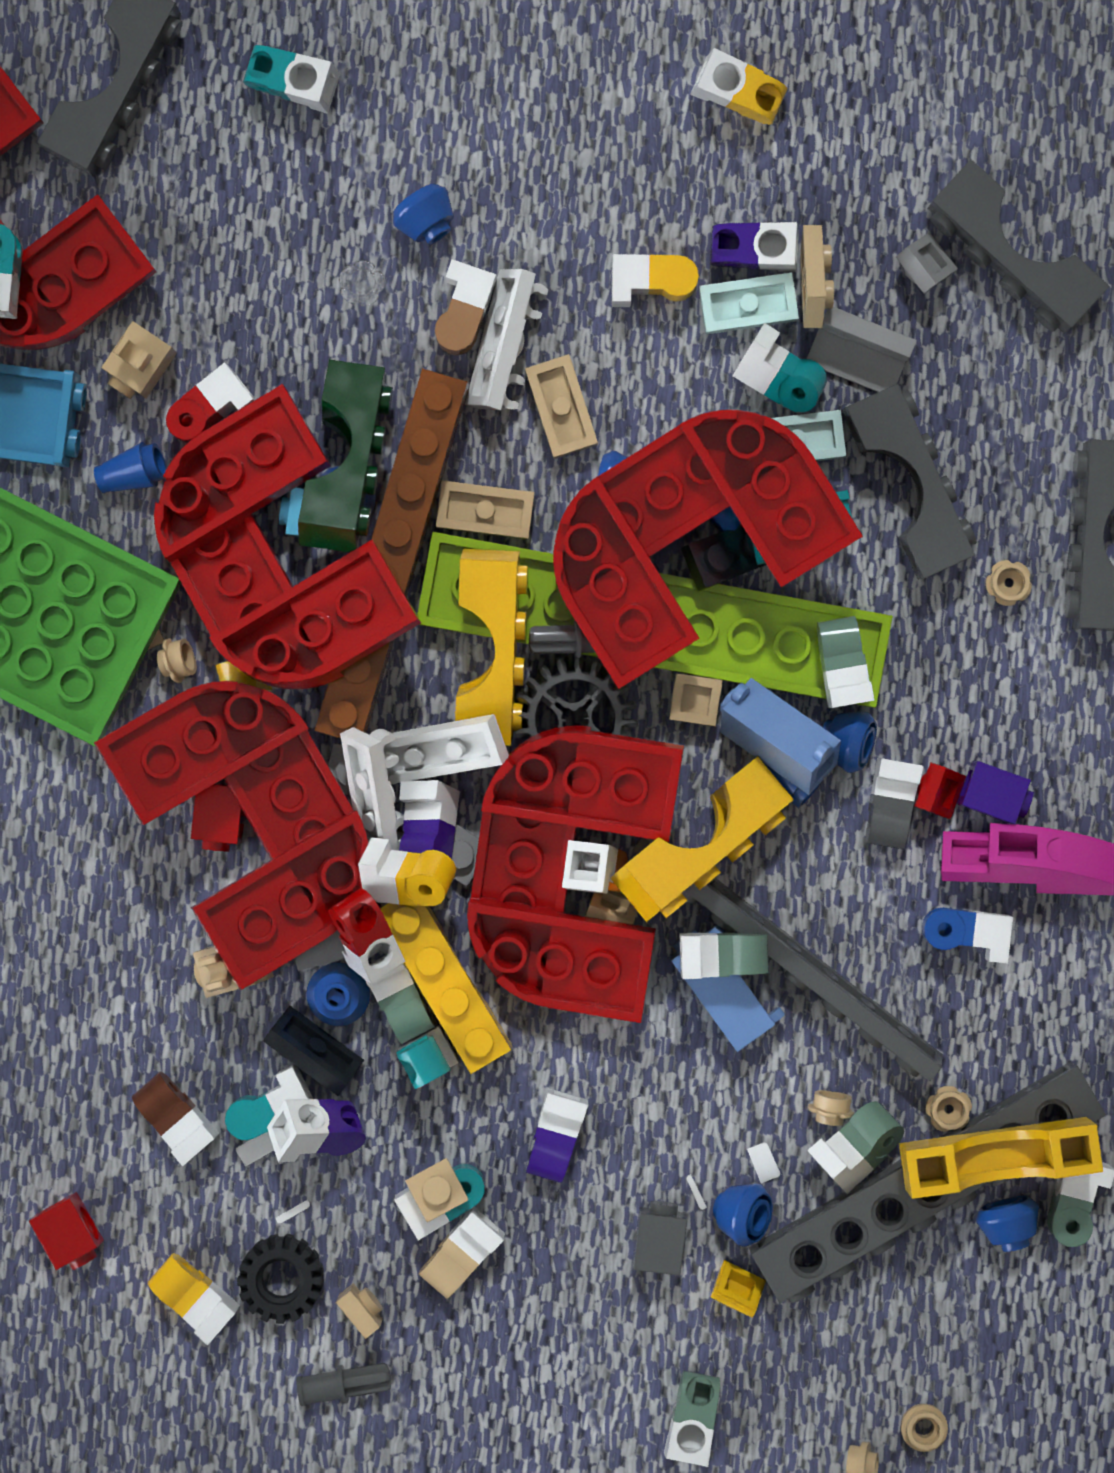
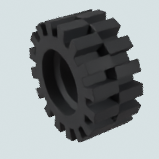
M278 1234L270 1235L269 1238L258 1241L243 1259L237 1278V1286L241 1288L239 1296L242 1302L246 1300L249 1305L247 1309L252 1314L257 1312L262 1315L261 1320L268 1322L269 1319H275L276 1324H284L288 1319H291L292 1322L300 1319L302 1314H307L318 1300L324 1283L323 1263L319 1262V1254L315 1248L312 1250L304 1239H301V1241L293 1238L294 1235L290 1234L285 1236H278ZM275 1261H286L292 1264L298 1272V1287L288 1295L273 1294L264 1284V1270Z

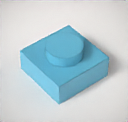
M302 488L292 489L290 498L283 497L281 501L279 525H286L285 534L291 537L299 538L298 519L304 493Z

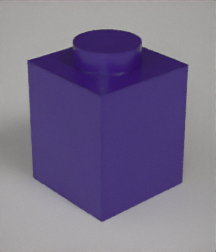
M972 761L957 805L1006 823L1016 824L1018 816L1025 818L1030 808L1034 792L1028 790L1031 780L980 761Z

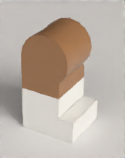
M451 259L446 274V281L456 286L448 311L442 314L436 322L435 334L437 342L443 351L450 355L458 356L467 353L474 346L497 278L494 273Z

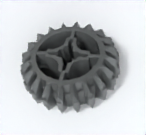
M583 657L575 658L574 671H566L564 659L558 658L556 660L558 674L552 676L549 668L546 665H542L539 667V671L545 681L541 685L531 677L525 680L526 685L535 692L531 698L522 693L517 694L516 700L528 705L527 713L522 712L519 715L522 717V720H526L527 728L514 731L513 734L515 738H523L527 735L531 738L538 734L536 729V711L540 701L544 702L556 713L559 720L558 727H563L562 722L567 720L561 719L563 712L555 706V703H559L565 709L569 708L571 711H576L579 707L582 708L588 700H591V705L586 709L588 717L584 719L589 720L587 726L592 727L591 731L601 732L595 727L591 717L595 706L606 695L614 711L612 734L622 735L623 727H638V720L624 719L623 712L635 709L637 704L635 701L621 704L618 696L627 693L630 687L626 684L620 689L614 690L609 685L613 681L609 673L604 680L598 677L597 674L602 664L600 661L595 660L589 673L582 671ZM571 680L584 681L594 685L588 694L576 703H568L550 690L557 684Z

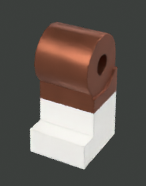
M159 1072L132 1095V1100L137 1109L172 1149L171 1153L181 1166H184L219 1134L217 1129L185 1092L182 1093L163 1072Z

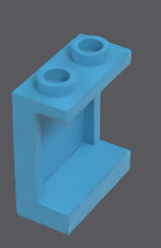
M0 364V459L69 468L70 457H78L81 444V431L74 429L76 411H84L87 398V385L80 383L81 375L72 370L61 372Z

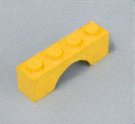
M463 549L460 557L458 606L473 612L486 624L493 637L495 658L482 675L470 682L459 685L456 695L455 721L494 714L505 745L511 746L513 732L522 729L523 725L522 717L519 716L523 712V703H515V686L524 685L525 658L516 657L517 640H525L527 613L518 612V595L527 594L528 566L520 565V551Z
M758 756L710 796L715 813V829L708 845L699 848H682L674 846L658 837L610 878L646 922L659 911L665 918L670 916L688 901L682 894L683 891L692 884L698 890H701L721 873L716 867L719 861L727 856L733 863L754 845L748 837L755 831L760 829L764 835H767L786 819L781 810L794 799Z
M390 903L381 906L380 909L406 961L404 962L470 1074L511 1051L512 1043L488 1003L481 996L459 961L430 906H408Z
M1087 1117L899 1143L905 1190L912 1199L958 1193L977 1184L1003 1179L1024 1177L1058 1179L1103 1172L1097 1124Z

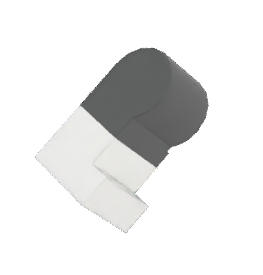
M877 758L868 807L869 817L865 834L866 843L904 849L910 829L917 787L922 776V765Z

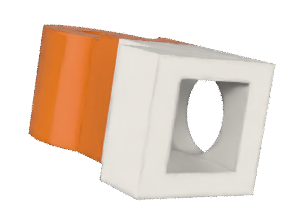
M568 840L562 888L607 894L608 891L621 892L610 878L628 862L626 852L611 845Z

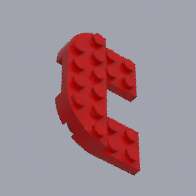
M0 66L1 156L44 124V122ZM98 194L25 250L22 248L17 319L0 318V345L19 350H41L75 339L85 332V326L157 273Z
M283 384L203 431L177 453L163 475L166 481L159 503L155 502L154 525L156 537L164 558L171 563L211 635L209 639L220 654L241 672L260 683L282 689H308L328 684L343 677L342 670L421 624V621L373 540L368 541L295 586L289 580L252 513L306 482V480H309L331 465Z
M727 409L700 414L679 424L663 436L594 478L577 493L568 505L561 518L553 550L554 574L557 586L567 608L618 689L700 639L649 557L729 506L780 587L785 586L863 537L812 453L799 437L786 426L767 416L742 410Z
M219 681L201 684L173 696L95 741L94 744L142 825L156 819L222 779L227 783L271 860L192 906L191 909L239 990H243L324 941L337 931L330 918L328 909L359 888H362L358 863L368 846V839L358 812L354 811L308 733L307 730L309 728L301 716L287 702L265 689L234 681Z
M564 726L543 731L521 743L509 754V757L494 774L483 799L471 898L468 902L467 910L468 929L472 945L478 958H482L487 967L497 977L495 981L511 994L524 1001L547 1008L641 1023L656 928L564 913L568 889L562 888L568 840L575 841L577 827L653 840L659 837L669 842L684 745L591 731L592 727Z

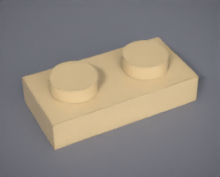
M803 225L800 272L804 328H823L825 309H833L834 282L833 280H825V273H831L832 248L831 245H823L822 225Z
M570 355L561 356L525 368L553 459L598 445Z
M442 480L436 528L529 540L535 493Z

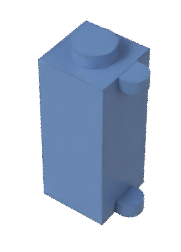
M751 678L745 685L740 683L727 694L721 703L720 733L754 757L758 756L765 765L806 794L810 795L838 764L841 740Z
M715 925L704 933H723L725 930ZM694 929L689 933H697V931ZM679 939L672 945L677 952L670 959L681 974ZM740 975L685 979L737 1052L772 1028L785 1015L780 1007L767 1014Z

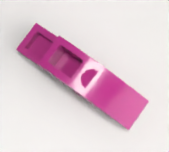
M990 823V833L943 831L941 877L942 881L1036 884V893L1114 895V843L1069 831L1019 824Z

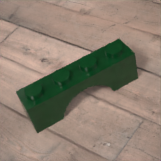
M329 359L322 394V424L336 431L346 441L350 452L345 461L333 472L319 478L306 480L298 519L299 545L352 552L357 548L358 537H367L371 508L364 507L366 494L375 495L378 467L372 466L374 454L382 455L386 427L379 426L381 414L389 415L393 387L385 386V367Z

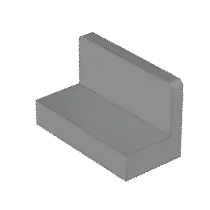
M833 307V309L826 310L823 328L818 329L807 359L818 362L825 372L875 392H880L897 384L917 340Z

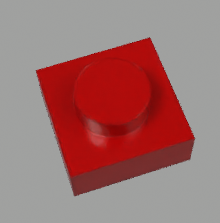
M930 762L927 773L921 777L920 784H918V798L915 807L951 820L966 776L947 767Z

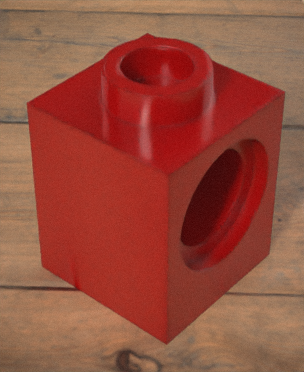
M214 784L195 795L190 839L202 840V849L230 852V844L242 843L244 824H240L241 815L245 816L228 785Z
M77 1192L37 1213L29 1220L55 1270L67 1264L70 1265L72 1270L85 1265L97 1257L94 1249L104 1241Z

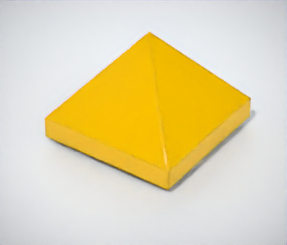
M724 1260L720 1267L711 1298L753 1318L766 1280Z

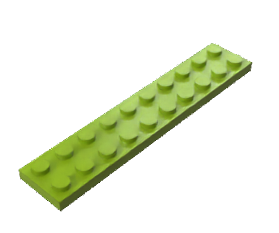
M432 532L417 613L421 621L419 625L493 638L486 624L477 615L458 606L460 557L463 549L520 551V565L528 566L527 594L518 595V612H526L527 621L525 640H517V643L529 645V631L533 626L574 624L575 619L562 599L557 586L552 553ZM659 573L700 639L653 668L739 684H746L752 678L767 689L827 699L818 644L817 622L855 616L861 637L862 652L865 654L869 681L872 684L874 701L854 705L876 708L892 624V615L717 584L698 592L693 579ZM581 653V655L599 658L596 653Z

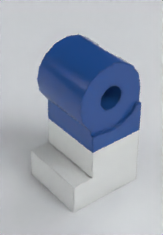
M943 907L929 911L924 917L921 925L922 934L925 940L933 947L941 950H950L958 945L986 948L985 959L987 961L1008 964L1013 923L1012 916Z

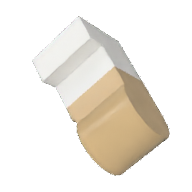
M474 1206L438 1245L439 1248L424 1264L418 1275L447 1299L465 1282L480 1263L504 1241L505 1233Z

